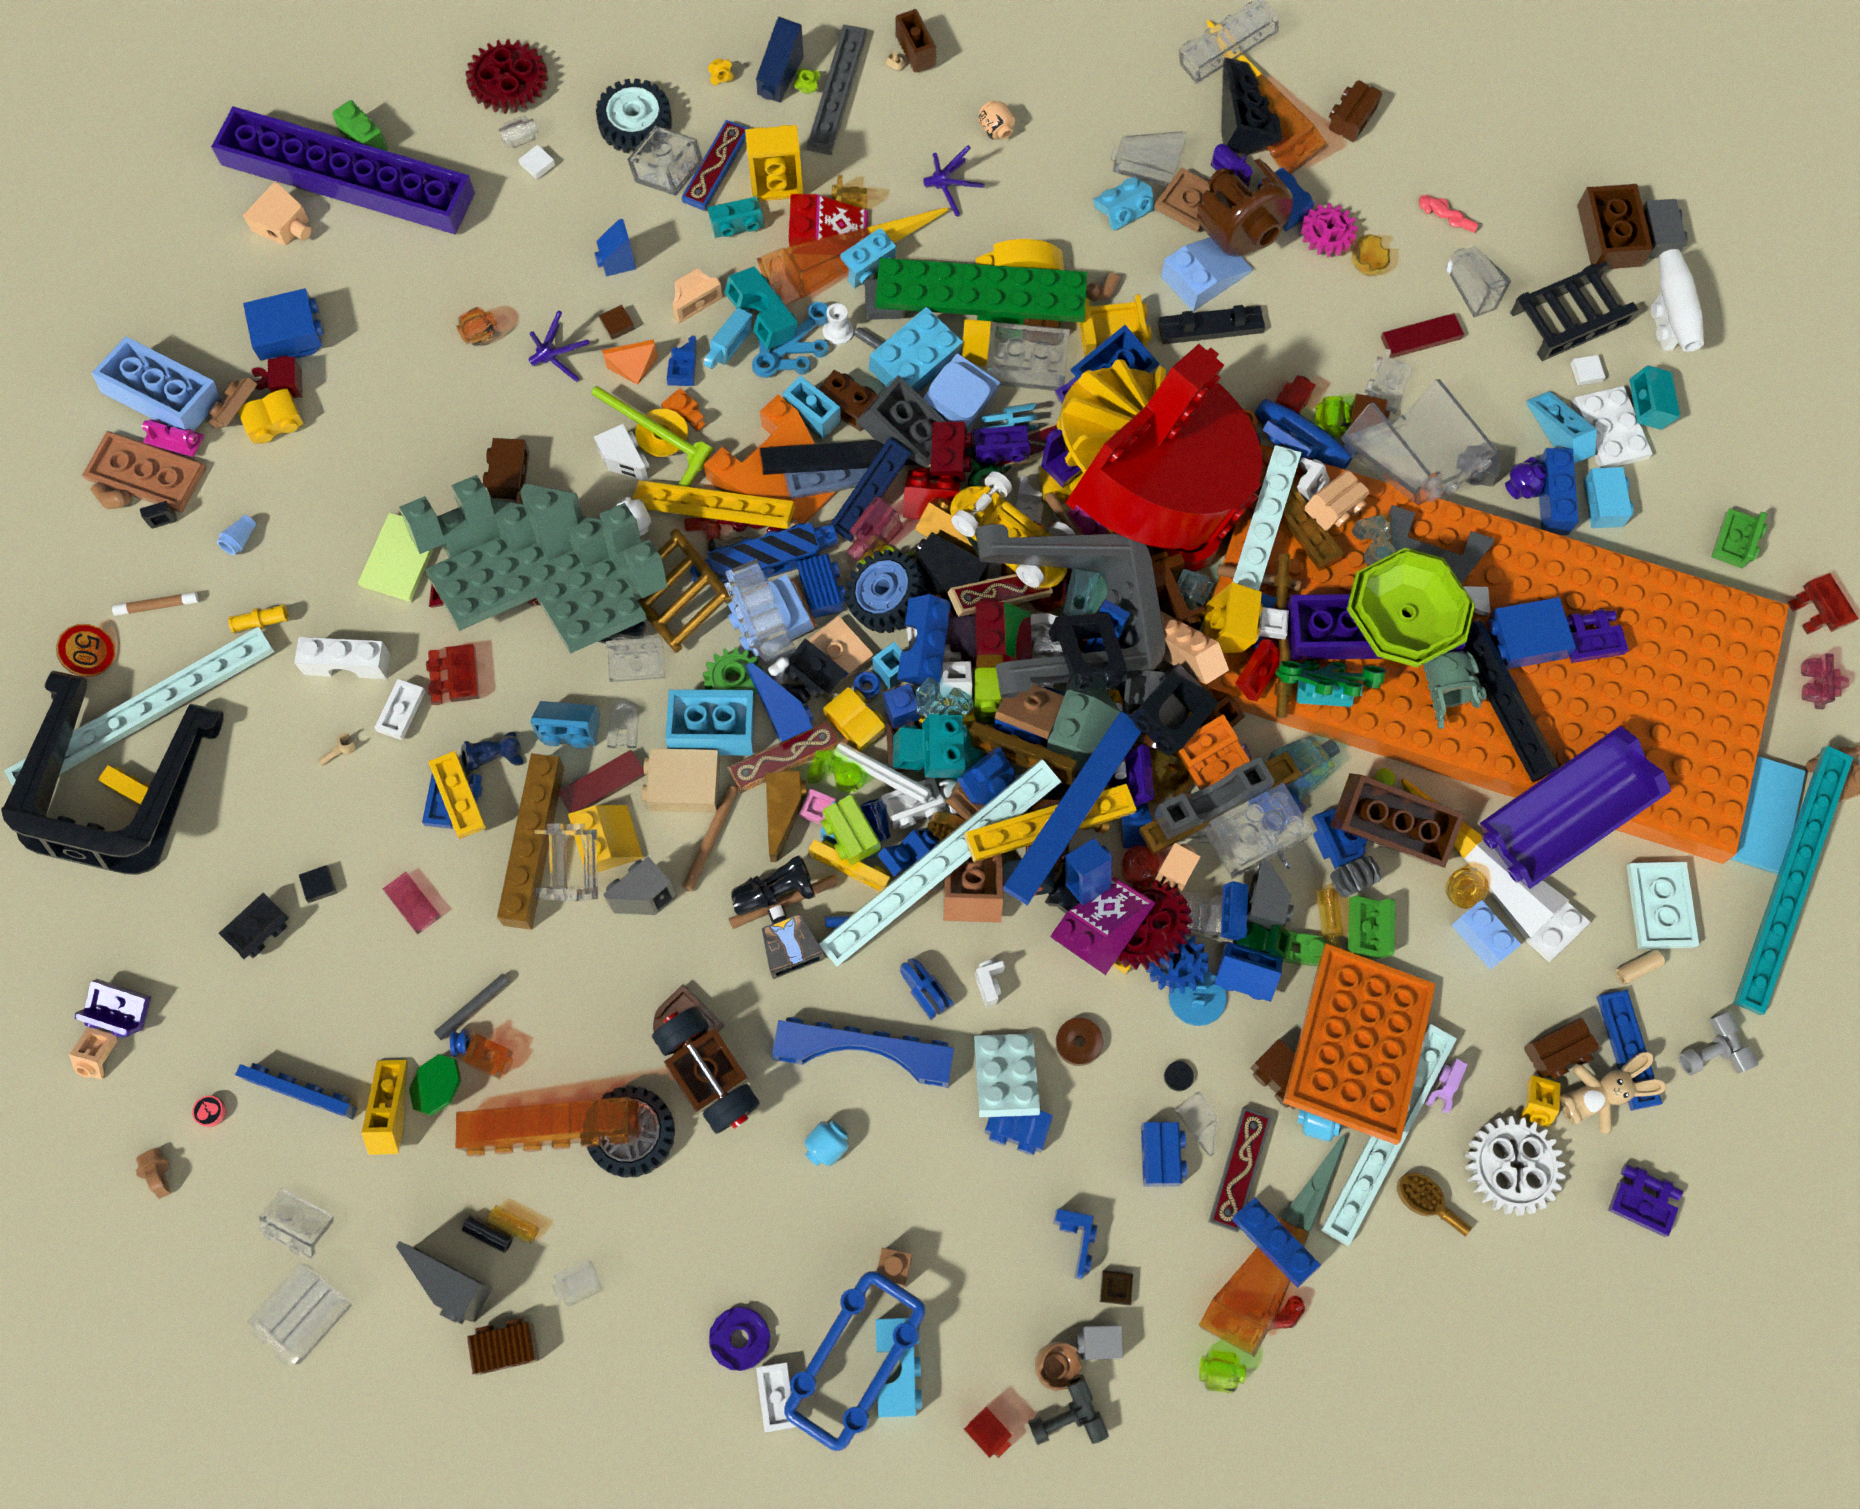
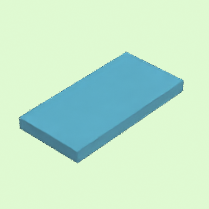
M1757 756L1737 853L1731 860L1778 874L1794 829L1806 771Z

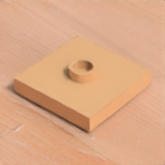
M839 616L808 639L849 673L842 683L874 657L869 648Z

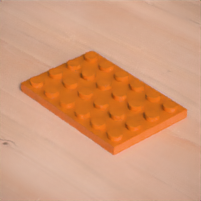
M1326 943L1317 966L1283 1103L1398 1145L1403 1135L1436 984Z

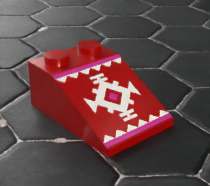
M790 194V255L841 256L843 252L867 237L868 210L817 194Z

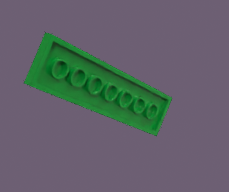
M880 258L875 308L921 312L927 307L931 312L1084 323L1087 272Z

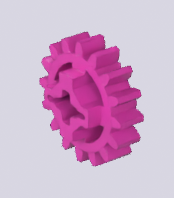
M1328 203L1327 208H1323L1319 204L1316 211L1310 209L1308 216H1305L1300 231V234L1304 235L1303 243L1310 242L1309 250L1316 248L1318 249L1317 255H1320L1323 251L1326 252L1327 257H1330L1332 252L1340 256L1342 249L1346 252L1349 251L1351 244H1354L1358 227L1354 226L1356 219L1348 218L1350 211L1341 212L1340 205L1333 209L1331 203Z

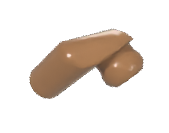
M1110 273L1103 285L1099 286L1097 283H1094V285L1093 283L1088 284L1086 287L1087 297L1092 301L1110 298L1120 282V277L1115 273Z
M96 483L90 489L106 509L122 508L131 502L130 494L127 491H108L102 483Z

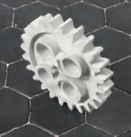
M1513 1116L1506 1118L1505 1124L1501 1118L1494 1120V1126L1490 1123L1483 1126L1485 1132L1479 1130L1475 1133L1479 1141L1472 1140L1468 1143L1475 1151L1465 1154V1157L1473 1160L1471 1164L1465 1166L1466 1170L1473 1171L1474 1173L1467 1180L1468 1182L1477 1181L1478 1183L1473 1192L1479 1193L1483 1191L1485 1193L1482 1199L1483 1203L1493 1200L1492 1210L1494 1211L1503 1205L1504 1215L1511 1214L1513 1208L1517 1216L1524 1215L1525 1209L1529 1215L1536 1213V1206L1540 1210L1547 1207L1545 1200L1552 1202L1556 1199L1551 1191L1558 1192L1562 1190V1187L1556 1183V1180L1565 1178V1175L1557 1172L1558 1168L1565 1166V1163L1556 1160V1157L1562 1154V1150L1553 1151L1552 1149L1556 1139L1549 1141L1545 1139L1548 1132L1547 1129L1539 1133L1536 1132V1122L1526 1127L1525 1118L1519 1119L1516 1124ZM1510 1139L1514 1140V1147L1510 1143ZM1524 1143L1530 1145L1533 1149L1532 1158L1524 1154ZM1494 1144L1502 1147L1504 1151L1503 1158H1498L1494 1154ZM1510 1162H1513L1515 1165H1519V1170H1516V1168L1511 1167ZM1498 1174L1506 1178V1189L1498 1186L1496 1182ZM1527 1174H1531L1536 1178V1188H1532L1527 1184ZM1516 1185L1520 1190L1519 1193L1515 1191Z

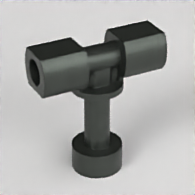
M1083 1374L1066 1381L1067 1388L1073 1399L1072 1402L1068 1403L1070 1410L1045 1421H1042L1040 1416L1028 1421L1037 1445L1049 1441L1048 1433L1073 1422H1076L1077 1427L1084 1425L1092 1444L1099 1443L1109 1437L1100 1412H1095L1091 1403L1093 1397Z

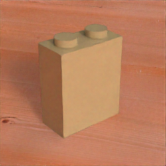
M650 748L649 758L644 759V774L648 775L647 785L642 786V801L647 803L649 811L716 812L720 772L718 750Z

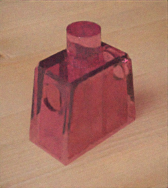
M875 496L850 530L854 542L846 551L847 555L856 562H859L866 552L874 557V552L881 551L903 529L898 512L878 496Z

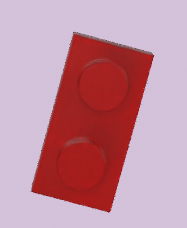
M1261 640L1235 682L1248 700L1258 701L1275 673L1276 668L1279 666L1280 651L1271 640Z

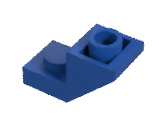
M927 827L915 829L899 845L884 847L877 855L894 877L900 876L939 843V838L934 836Z

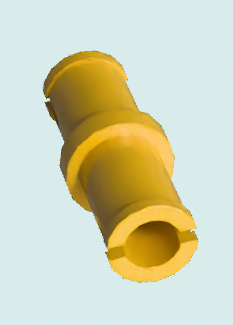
M281 604L280 606L262 610L254 608L249 613L229 616L228 623L232 633L235 634L240 631L257 628L258 626L262 630L267 625L289 621V614L286 606Z

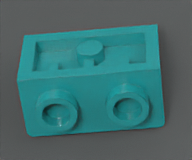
M757 196L707 207L715 238L730 237L733 234L746 231L752 232L764 227L763 212L760 209Z
M1298 680L1296 701L1299 704L1353 706L1354 697L1345 695L1343 693L1344 687L1334 684L1331 695H1322L1315 692L1316 686Z

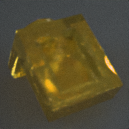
M837 175V184H832V199L867 210V188L857 186L843 187V175Z

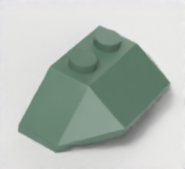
M1094 687L1083 691L1078 689L1067 690L1048 739L1046 749L1058 754L1068 755L1073 760H1076L1078 774L1120 713L1105 687Z

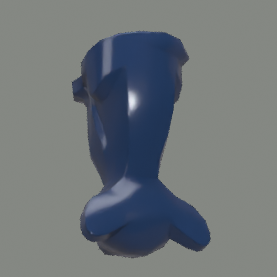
M508 732L499 742L482 741L470 743L469 741H464V744L461 746V759L465 773L469 774L471 771L479 769L480 766L500 756L506 758L515 766L522 765L524 761L519 756L521 746L516 738V733Z

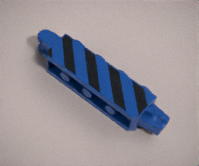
M798 523L784 531H771L760 538H747L729 547H716L707 553L708 559L704 561L729 590L797 570V562L799 560L803 561L804 559L820 556V551L838 544V539L833 525L813 528L812 523ZM694 565L691 566L690 574L694 583L702 574Z

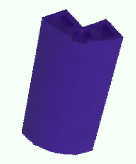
M1619 726L1480 822L1485 833L1482 835V839L1491 850H1496L1509 867L1507 872L1512 880L1516 883L1521 881L1528 889H1531L1671 792L1664 771L1645 758L1638 738L1622 726Z

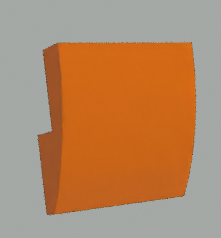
M1224 714L1199 728L1185 746L1177 751L1199 790L1213 785L1230 774L1235 768L1250 762L1238 742L1239 738Z

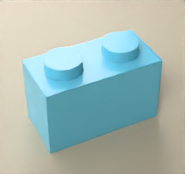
M801 375L783 392V398L798 410L806 427L824 440L841 423L840 406Z
M1592 468L1583 480L1591 528L1624 527L1634 513V505L1629 500L1628 494L1629 479L1625 477L1624 468Z

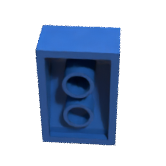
M1124 325L1072 367L1070 371L1079 379L1087 370L1095 371L1111 368L1116 360H1124L1131 369L1152 373L1160 363L1130 329Z

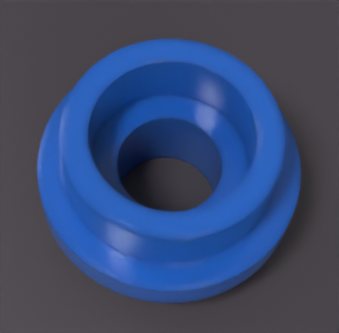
M863 672L854 680V691H860L866 699L874 698L881 690V681L876 674ZM865 683H870L873 687L865 690L862 686Z

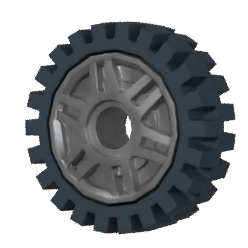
M618 1087L610 1093L603 1094V1098L593 1104L594 1107L592 1110H589L587 1114L588 1119L585 1121L584 1140L592 1159L603 1170L616 1176L635 1178L651 1173L653 1169L662 1165L664 1159H667L669 1151L674 1144V1120L667 1105L655 1093L642 1087ZM628 1125L637 1126L636 1135L631 1139L623 1138L624 1128Z

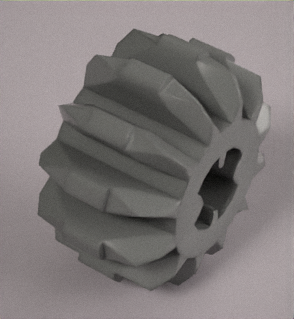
M1364 856L1336 869L1331 873L1330 877L1333 882L1332 885L1340 897H1348L1380 882L1382 875L1377 862L1375 863L1372 856Z

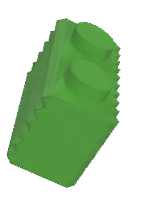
M349 100L333 111L332 115L337 127L347 140L385 151L388 150L381 129L375 126V123L360 110V107H357L353 100Z

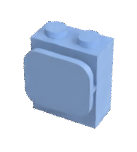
M957 353L931 383L923 399L946 422H965L969 432L997 394L1000 382Z
M787 574L771 582L762 581L744 590L734 597L733 602L728 604L732 612L728 615L734 629L740 628L743 634L739 638L745 650L752 651L757 658L815 629Z

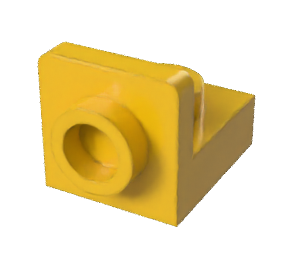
M1531 1075L1527 1082L1526 1106L1521 1112V1118H1525L1530 1123L1536 1122L1538 1126L1550 1127L1559 1113L1561 1083Z

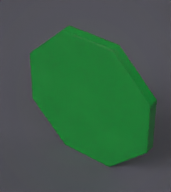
M438 1054L418 1068L409 1088L413 1110L433 1116L452 1103L461 1083L456 1059Z

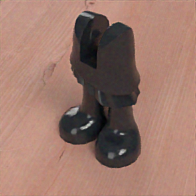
M801 855L793 857L786 864L764 878L759 879L757 875L753 879L750 877L745 883L732 889L731 898L735 913L743 916L763 908H770L769 905L778 904L777 896L791 890L799 891L805 899L814 898L815 893L810 882L811 877Z

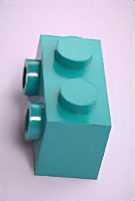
M1647 365L1629 378L1638 424L1662 430L1681 417L1672 372Z
M929 714L922 723L925 777L958 778L968 768L969 763L968 753L964 752L967 727L963 725L962 715Z

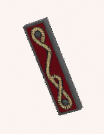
M1245 1107L1242 1108L1208 1223L1236 1233L1239 1232V1227L1232 1219L1247 1204L1272 1119L1271 1116Z

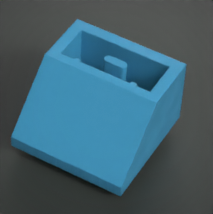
M540 701L531 717V725L540 742L547 746H559L561 743L571 744L572 747L584 749L588 746H596L600 713L596 705Z

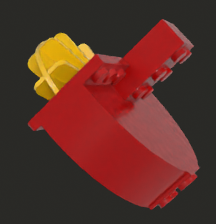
M1197 344L1170 369L1167 375L1166 368L1159 366L1156 372L1152 374L1131 369L1124 360H1116L1111 368L1085 371L1067 392L1062 403L1061 413L1057 419V427L1062 430L1069 450L1065 461L1068 466H1079L1084 473L1065 504L1072 510L1078 506L1106 528L1123 537L1150 546L1172 549L1189 548L1207 542L1211 544L1218 536L1223 539L1231 528L1245 515V508L1249 509L1258 498L1255 492L1261 486L1259 480L1262 473V451L1250 419L1235 398L1219 383L1222 377L1218 374L1224 367V364L1217 359L1219 353L1213 348L1206 350L1203 346Z

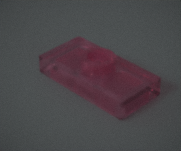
M406 871L383 888V891L417 934L441 917Z

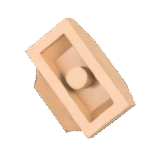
M697 268L675 281L673 313L679 323L723 298L721 284L717 278L709 277Z

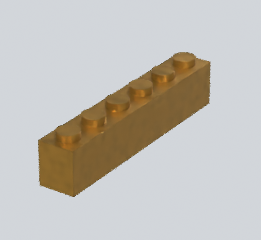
M534 753L530 755L497 914L498 920L506 927L530 930L533 927L559 797L557 792L561 788L564 766L558 756Z

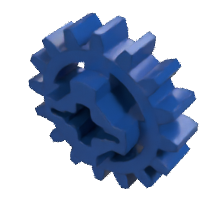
M1192 936L1189 940L1185 939L1186 944H1178L1176 946L1180 951L1179 954L1172 951L1169 953L1171 961L1168 962L1161 958L1160 968L1154 962H1150L1149 969L1146 972L1150 973L1151 982L1158 981V989L1162 990L1165 986H1168L1169 993L1173 994L1175 988H1179L1180 992L1185 994V987L1189 986L1192 990H1195L1196 981L1204 982L1203 973H1208L1209 964H1207L1209 956L1208 953H1203V943L1196 945L1195 936Z

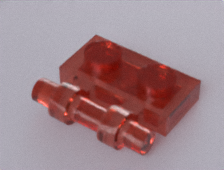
M474 644L446 647L445 658L439 657L438 650L428 651L429 660L426 661V671L430 674V683L427 686L428 694L431 695L432 705L443 704L442 695L448 692L451 702L480 699L476 647ZM447 669L448 680L441 681V671Z

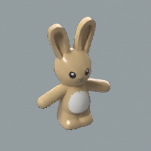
M1648 1052L1636 1054L1620 1070L1606 1073L1600 1081L1582 1064L1575 1065L1574 1073L1587 1086L1560 1095V1106L1568 1122L1577 1125L1585 1118L1599 1113V1129L1603 1134H1608L1612 1130L1611 1105H1623L1628 1103L1634 1096H1652L1664 1092L1666 1085L1661 1080L1654 1078L1633 1082L1632 1080L1651 1066L1653 1062L1652 1054Z

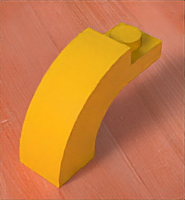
M1013 239L993 244L994 251L975 258L976 264L1064 270L1062 250L1051 243L1035 239Z

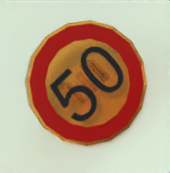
M76 624L68 627L59 636L56 644V655L61 665L70 673L80 677H95L104 673L112 665L115 657V645L111 637L101 628L91 624Z

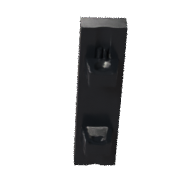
M1236 305L1232 309L1197 313L1184 311L1180 315L1162 316L1158 319L1162 345L1264 333L1265 330L1260 305L1250 307Z

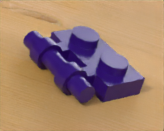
M1604 609L1594 610L1591 614L1580 615V613H1573L1566 617L1569 628L1573 630L1571 634L1576 649L1569 656L1571 663L1625 655L1629 651L1621 625H1609V622L1616 620V612L1614 610L1604 611ZM1594 624L1597 629L1592 630L1585 629L1586 625Z
M1624 1164L1621 1175L1630 1178L1631 1184L1617 1183L1608 1211L1663 1237L1669 1236L1679 1208L1667 1202L1669 1197L1679 1201L1683 1190L1673 1186V1182L1665 1178L1660 1180L1647 1174L1648 1171L1639 1166L1634 1168ZM1643 1185L1656 1190V1197L1643 1192Z

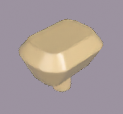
M897 52L890 53L885 60V63L895 70H901L905 66V60L898 56Z

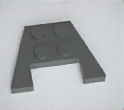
M1391 505L1388 512L1391 554L1403 548H1408L1444 558L1461 584L1494 542V538L1470 531L1463 553L1460 555L1409 538L1408 534L1415 512Z

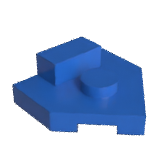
M998 747L994 748L959 776L957 781L971 803L986 805L1014 781V769L1002 749Z
M1337 808L1318 813L1312 817L1317 831L1313 833V837L1323 859L1330 858L1334 869L1362 858L1367 843L1365 839L1330 827Z

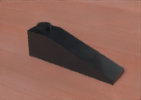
M1225 57L1223 60L1221 119L1223 144L1227 145L1234 152L1247 155L1280 142L1283 138L1280 120L1276 113L1272 114L1269 110L1268 105L1270 102L1267 96L1262 97L1257 88L1259 82L1248 62Z

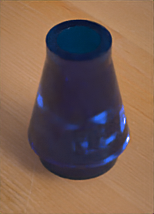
M881 798L862 803L860 808L879 841L889 839L891 835L886 804H883Z

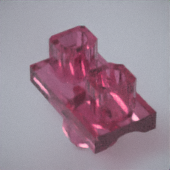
M1825 653L1819 659H1806L1801 663L1802 676L1814 677V683H1806L1801 690L1802 700L1813 702L1815 709H1825V704L1833 702L1835 697L1841 696V689L1850 686L1849 678L1841 676L1840 669H1834V654Z

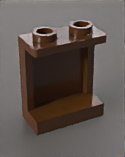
M1181 553L1156 561L1155 563L1165 583L1159 603L1160 611L1199 631L1206 614V609L1202 606L1189 610L1179 590L1178 582L1185 564Z

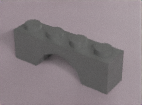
M1260 756L1235 768L1226 777L1205 789L1191 794L1183 793L1159 804L1154 816L1167 840L1269 792L1275 781Z

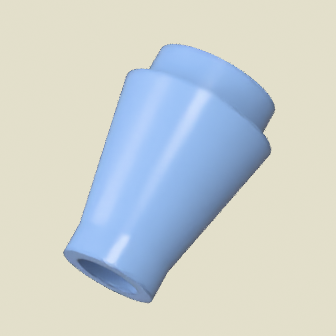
M243 515L238 521L219 534L217 544L230 555L242 552L253 529L257 526L256 522L249 516Z

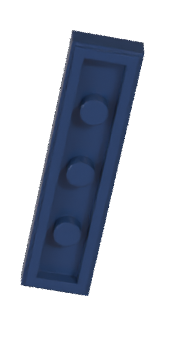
M888 438L830 525H833L835 532L852 543L911 456V451L892 438Z

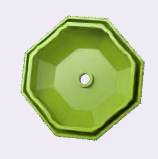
M1403 548L1357 571L1347 605V611L1377 657L1416 668L1466 643L1475 608L1474 602L1444 558L1408 548ZM1402 611L1408 612L1411 617L1403 616Z

